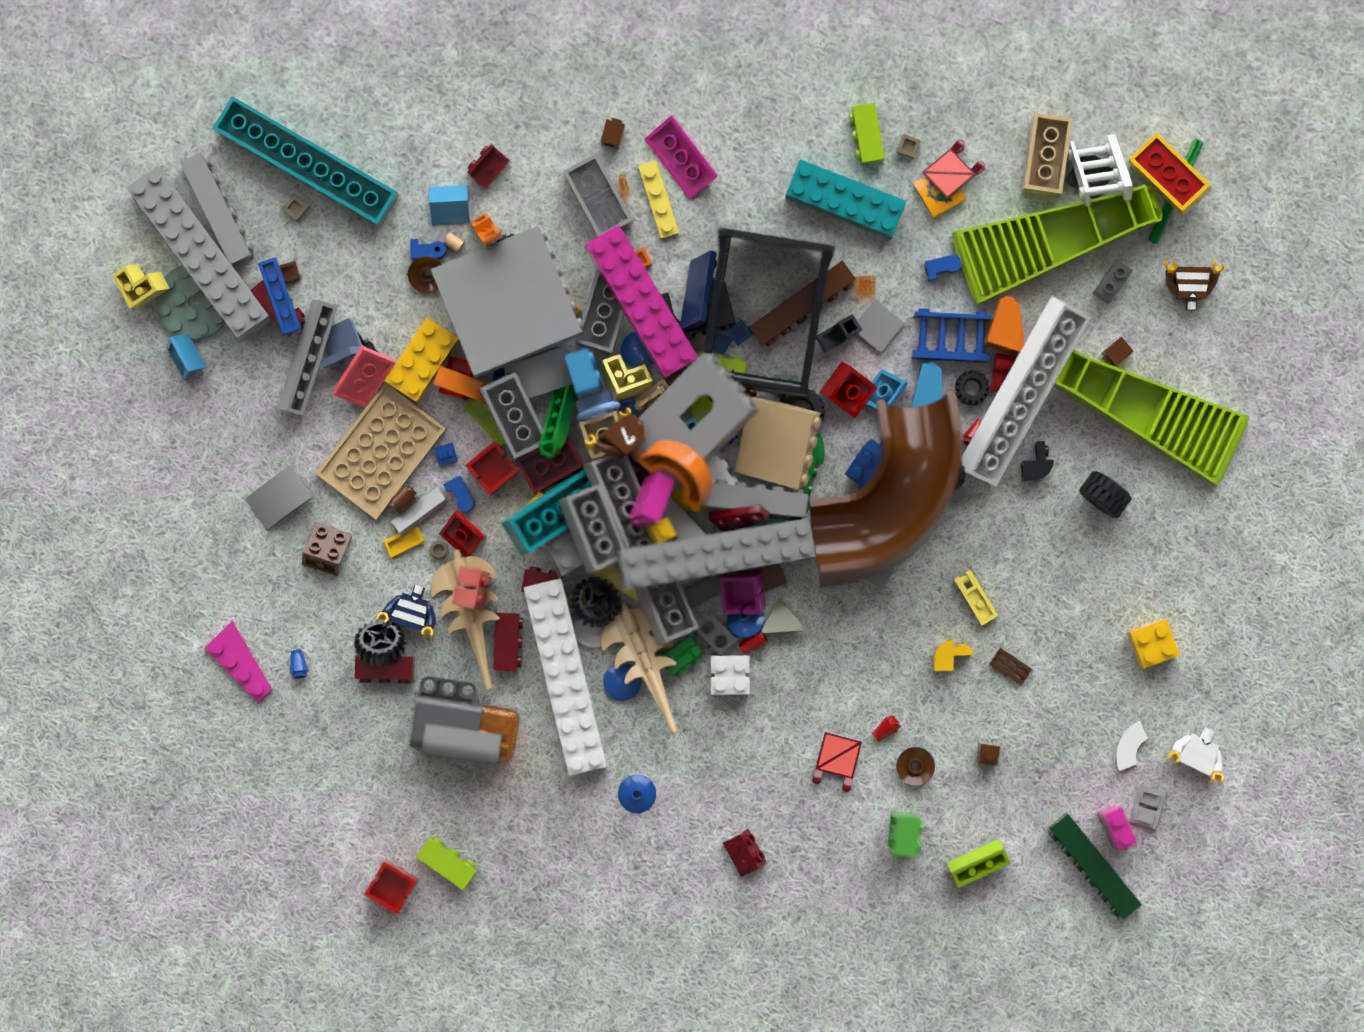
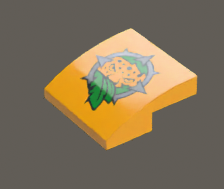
M926 177L913 183L914 188L922 198L925 207L933 219L967 200L961 189L947 200Z

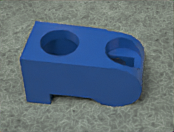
M410 239L411 260L422 256H431L439 260L446 255V247L440 241H435L431 244H419L418 239Z
M950 255L925 261L924 266L928 282L936 280L937 274L946 272L950 274L956 273L962 265L960 258L956 255Z
M461 476L443 484L447 492L453 491L457 499V506L461 511L470 512L474 508V500Z

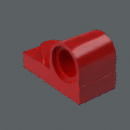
M995 354L989 391L998 393L1016 361V356Z

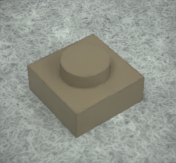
M903 134L896 153L914 159L921 140Z
M294 194L282 209L298 222L310 207Z

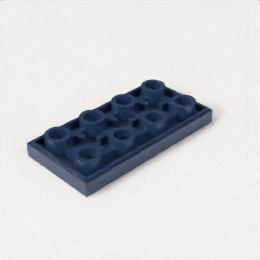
M710 250L690 261L680 328L683 332L706 323L709 318L708 306L712 299L710 293L711 287L714 284V269L717 266L715 251Z

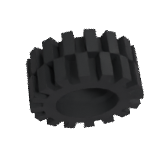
M966 371L956 380L954 385L955 394L963 404L977 405L983 402L989 394V380L980 371ZM968 381L978 383L979 392L976 395H969L965 391V384Z

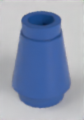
M302 650L291 651L290 674L292 679L307 677L309 670Z

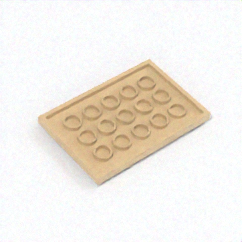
M385 382L315 474L377 520L392 501L391 498L403 487L445 432L446 428Z

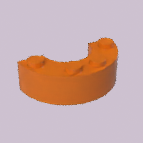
M660 441L651 445L638 460L651 473L657 470H665L675 475L681 481L684 488L682 500L696 512L712 492V477L706 462L687 445L674 441Z

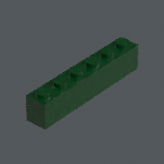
M1068 813L1062 815L1048 827L1051 831L1048 833L1055 842L1059 840L1063 845L1061 850L1067 857L1072 856L1075 860L1073 865L1079 872H1085L1088 876L1085 878L1092 888L1094 886L1100 891L1098 893L1099 897L1104 903L1108 901L1111 904L1110 910L1117 918L1120 916L1125 919L1142 905Z

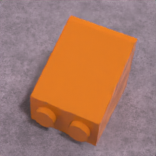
M1005 296L1004 298L1001 297L996 303L984 346L1018 357L1025 345L1020 303L1015 302V298Z

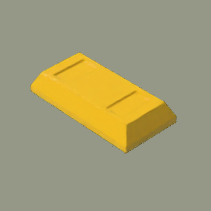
M416 525L403 536L397 534L383 541V544L392 559L425 542Z

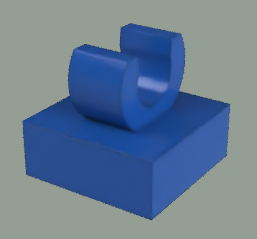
M634 396L618 401L620 403L619 412L621 411L625 414V409L630 408L631 414H639V411L634 406L636 404Z
M453 443L434 448L440 467L458 462Z

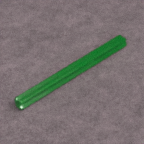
M1199 139L1193 140L1185 157V160L1192 167L1203 146V141ZM1165 201L1162 208V220L1155 223L1148 238V241L1157 244L1173 212L1174 208L1167 201Z

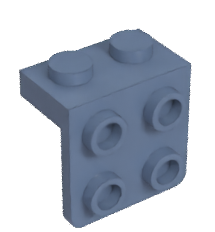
M351 318L331 326L326 342L330 357L320 361L323 368L331 367V370L342 367V364L345 362H351L362 346L355 324Z

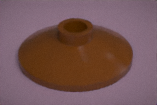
M422 256L415 259L408 269V280L411 286L421 293L438 291L439 289L431 269L443 264L431 256ZM429 270L431 275L426 276L424 271Z
M911 747L904 750L898 757L896 764L897 773L909 785H922L932 778L935 771V762L927 750L920 747ZM914 762L919 764L916 770L912 769V763Z

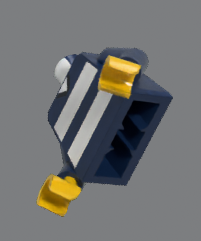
M414 584L411 595L402 593V595L395 596L386 604L382 612L377 615L376 623L379 619H383V626H386L387 621H391L422 631V639H424L425 634H430V640H432L436 616L430 601L422 599L425 588Z

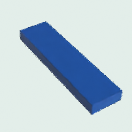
M274 257L258 263L283 336L302 330L277 258Z

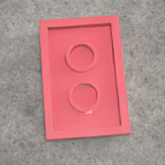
M361 346L332 391L333 394L366 408L395 365L394 359Z

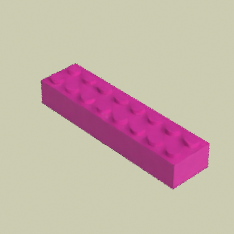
M620 225L585 244L586 251L662 378L665 379L695 361L698 356Z

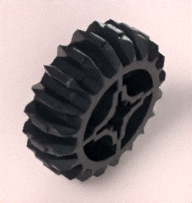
M591 576L588 578V581L584 578L581 580V583L575 585L576 589L571 591L573 596L569 597V600L574 603H571L569 606L570 608H575L572 615L577 614L579 616L576 619L577 621L582 619L584 620L583 626L589 622L590 628H593L595 624L597 628H601L602 624L607 626L609 621L615 620L614 616L619 614L617 609L621 607V604L617 602L621 597L615 596L618 590L613 591L611 589L613 587L612 583L608 586L607 579L601 582L600 577H596L594 580ZM596 590L601 591L603 594L597 593ZM583 592L586 594V603L584 605L582 604ZM598 600H600V601L598 602V604H597V603H595V604L593 603V604L589 605L592 601H598ZM605 600L608 601V610L606 613L604 611ZM590 610V611H592L595 615H592V614L588 613L587 611Z
M379 619L377 623L371 620L370 625L364 624L363 628H359L358 633L355 634L354 648L360 661L364 660L365 664L371 662L372 666L379 664L380 667L385 663L389 666L391 661L396 663L397 658H401L402 653H405L406 647L405 634L400 626H396L394 622L389 624L388 621L386 626H383L384 622H381Z

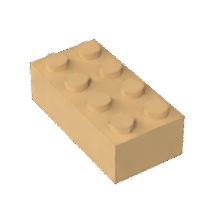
M1040 113L1033 115L1021 192L1058 198L1061 196L1073 118Z

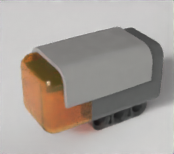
M426 676L420 682L409 747L422 749L423 753L499 764L500 761H509L515 756L521 721L520 715L516 710L475 704L477 689L473 683ZM427 680L434 682V688L430 691L424 687ZM448 682L454 686L453 691L449 694L443 690L444 685ZM466 685H470L473 689V693L470 696H465L462 692Z

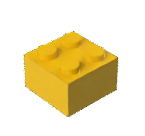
M1162 619L1127 632L1141 669L1180 656L1167 619Z

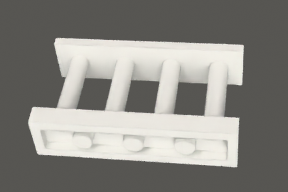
M1108 135L1107 144H1104V146L1076 150L1074 141H1070L1067 159L1072 162L1079 184L1080 199H1084L1086 206H1090V196L1112 192L1122 193L1124 201L1132 200V183L1115 135ZM1098 154L1109 155L1108 159L1080 162L1079 157ZM1107 166L1113 168V171L1090 175H1085L1083 171ZM1109 179L1118 181L1117 184L1089 188L1087 184L1089 182Z

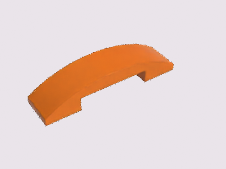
M487 213L470 222L485 247L502 238L500 231L495 227Z
M439 367L434 385L486 404L479 388L487 385V383L456 371Z

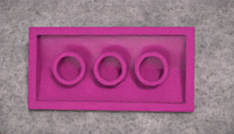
M673 115L645 138V141L689 199L709 186L718 177V174Z

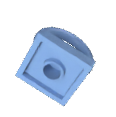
M610 390L575 401L579 412L576 419L580 422L618 411L620 408V403L614 401Z

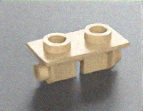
M660 380L636 397L635 408L638 411L643 410L645 412L670 387L666 380Z

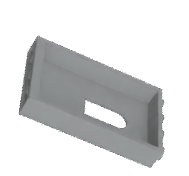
M702 353L639 417L643 422L645 440L638 447L645 453L654 443L674 441L689 446L691 450L707 463L759 411L755 406L756 402L750 396L745 395L743 392L744 388L738 382L732 380V374L726 368H722L719 365L720 361L714 354ZM707 394L711 396L714 402L712 410L690 430L681 420L680 416L701 395ZM665 470L656 471L675 479L672 490H680L683 487L681 481L672 473Z

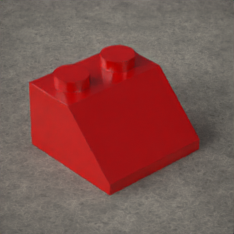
M841 362L822 387L820 393L849 415L856 418L878 387L853 367Z

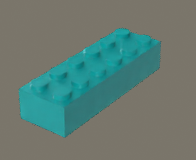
M801 159L798 162L785 196L786 199L888 239H892L907 202Z
M584 468L501 522L520 556L530 554L569 527L558 500L592 487Z

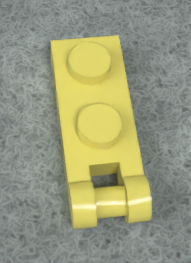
M969 570L961 578H955L954 582L982 626L996 618L998 614L974 574ZM970 581L973 586L966 589L964 584Z

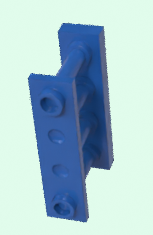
M924 308L914 312V317L920 318L919 346L916 350L913 349L912 359L988 363L990 361V353H985L983 349L985 321H990L992 315H987V312L981 311L976 312V314L930 312V309ZM928 318L939 319L938 348H936V351L928 350V347H926ZM947 319L958 320L957 349H955V352L947 351V348H945ZM966 320L977 321L976 350H974V353L966 352V349H964Z

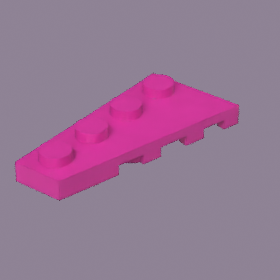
M231 621L205 649L259 703L272 690V687L247 647L235 623Z

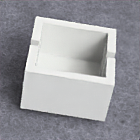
M749 655L710 656L711 673H715V677H711V695L750 694V677H746V673H749Z

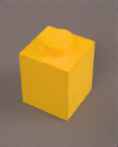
M668 517L646 527L653 544H659L676 535Z

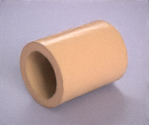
M449 233L443 242L444 245L459 253L465 243L452 233Z

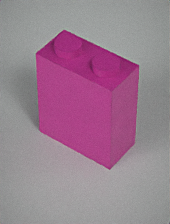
M661 472L646 476L628 519L634 521L633 524L641 528L658 523L675 479Z
M1113 805L1097 812L1112 848L1122 851L1138 844L1122 807Z

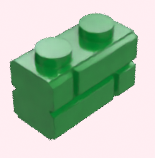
M688 635L662 656L676 661V666L666 667L671 676L676 675L679 677L687 671L685 667L688 664L695 665L702 659L700 655L703 653Z

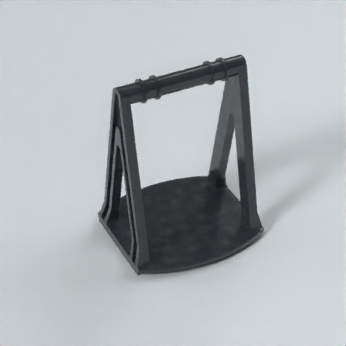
M718 227L719 253L703 352L711 354L713 351L732 238L822 252L801 382L791 381L792 379L784 380L780 379V377L772 378L735 372L734 369L729 371L732 374V380L738 382L744 389L774 393L775 396L777 394L786 395L787 398L792 396L806 399L827 269L834 255L835 246Z

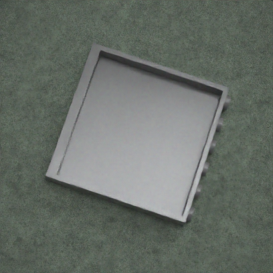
M539 226L431 269L475 378L583 335L581 330L584 329L581 318L577 319L574 314L577 308L574 301H569L567 294L570 293L566 282L562 283L560 280L562 272L559 265H554L552 259L555 258L551 247L547 248L545 241H548L544 230L540 231Z

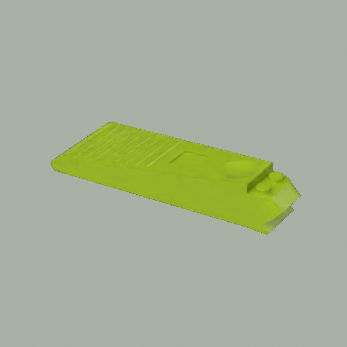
M1142 185L1132 189V200L1124 201L1122 193H1116L1091 199L1090 206H1086L1085 202L1082 201L952 233V241L957 256L961 260V267L972 299L978 305L1131 235L1138 230L1161 221L1163 214L1154 189L1151 186Z
M1074 349L1053 387L1063 392L1066 396L1215 486H1218L1219 481H1222L1248 426L1249 416L1095 360Z

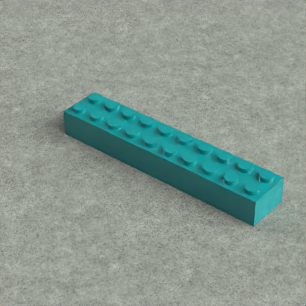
M231 96L212 128L217 134L379 228L399 197L397 191Z

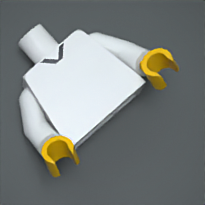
M1205 727L1200 737L1195 734L1186 735L1174 743L1171 753L1166 757L1167 761L1173 758V765L1180 762L1207 776H1211L1209 780L1211 784L1214 779L1218 781V786L1223 782L1221 752L1219 751V746L1211 742L1215 731Z

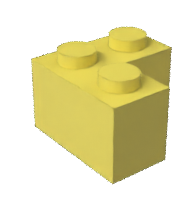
M139 264L125 266L112 275L129 309L143 307L170 289L161 272L144 275Z
M620 354L602 360L600 370L614 401H621L643 393L651 387L653 380L645 364L627 371Z

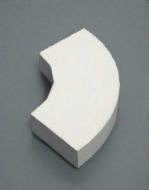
M1141 721L1134 723L1126 729L1118 742L1115 755L1118 771L1137 764V749L1142 742L1147 740Z

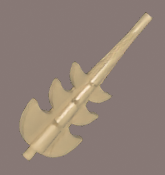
M460 549L453 551L454 560L442 565L434 574L431 583V596L436 597L439 593L451 590L454 595L455 587L475 591L473 587L456 583L460 566L483 570L490 573L489 577L498 579V574L488 561L474 556L462 558ZM488 589L485 590L487 602L499 601L495 593ZM452 595L444 602L441 609V617H445L454 611L460 612L461 615L451 623L448 633L453 634L460 629H466L481 670L485 690H491L493 687L488 670L483 624L488 621H498L500 617L492 611H479L452 604Z
M622 602L620 603L622 612L614 616L615 620L609 621V624L602 630V650L606 651L612 645L624 643L625 646L621 648L615 658V669L628 662L635 663L626 675L625 684L628 685L635 679L643 678L666 720L671 735L676 734L678 729L670 711L660 670L676 666V661L666 656L656 657L655 655L661 649L673 648V644L668 641L657 645L654 635L650 636L652 630L642 607L629 609L627 603Z

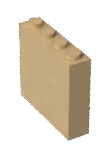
M760 396L751 397L756 402L755 406L759 411L744 425L735 472L794 489L804 488L809 480L808 469L813 462V456L811 455L817 443V437L815 436L821 424L820 413Z

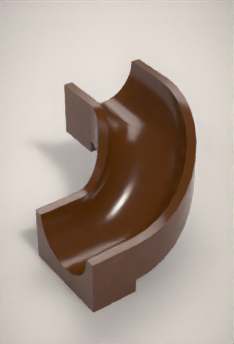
M947 391L944 397L933 403L911 408L893 407L888 405L885 400H877L876 423L882 455L872 478L862 489L853 494L810 499V522L820 587L858 583L860 578L874 576L890 570L913 555L937 529L952 500L962 457V433L955 391Z

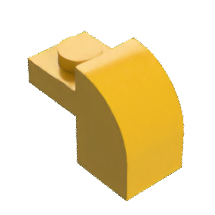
M953 640L942 642L937 646L933 654V671H954V655H973V648H968V644H956V648H954Z

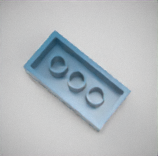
M586 348L565 355L564 357L579 400L601 393L600 388H603L599 372L594 371L597 370V366L592 352L588 353Z

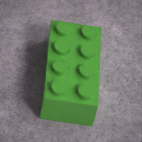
M891 811L887 849L893 855L917 857V853H921L922 841L919 840V833H923L924 826L921 818L914 813Z

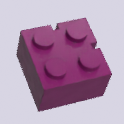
M737 570L725 572L720 576L723 614H740L742 610L743 614L762 613L766 607L765 590H762L764 587L763 570Z

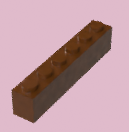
M843 260L827 271L822 304L826 301L831 303L839 297L837 293L842 290L846 292L854 286L853 282L856 278ZM818 278L749 326V330L761 347L764 345L767 347L771 346L777 341L775 338L778 335H786L792 330V325L795 323L800 325L808 319L806 315L813 311Z

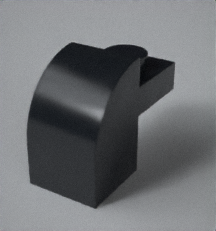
M851 314L831 328L818 334L816 340L823 352L826 353L856 336L862 331V328L854 315Z
M1045 441L1035 442V461L1021 462L1022 481H1036L1050 473L1054 460H1046V457L1049 456L1048 445H1045Z

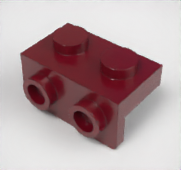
M492 143L489 147L486 145L481 150V156L478 160H473L467 167L468 176L485 190L510 162Z
M749 829L723 842L741 877L767 863L764 853L759 849L756 839Z

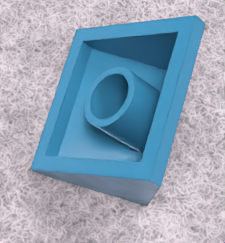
M468 185L430 187L429 206L432 225L470 223Z
M189 334L169 338L166 348L184 381L206 368Z
M881 369L872 382L878 388L866 405L876 411L877 400H885L888 405L892 406L908 383Z

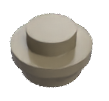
M439 540L431 544L430 554L433 558L441 560L447 557L449 547L444 541Z

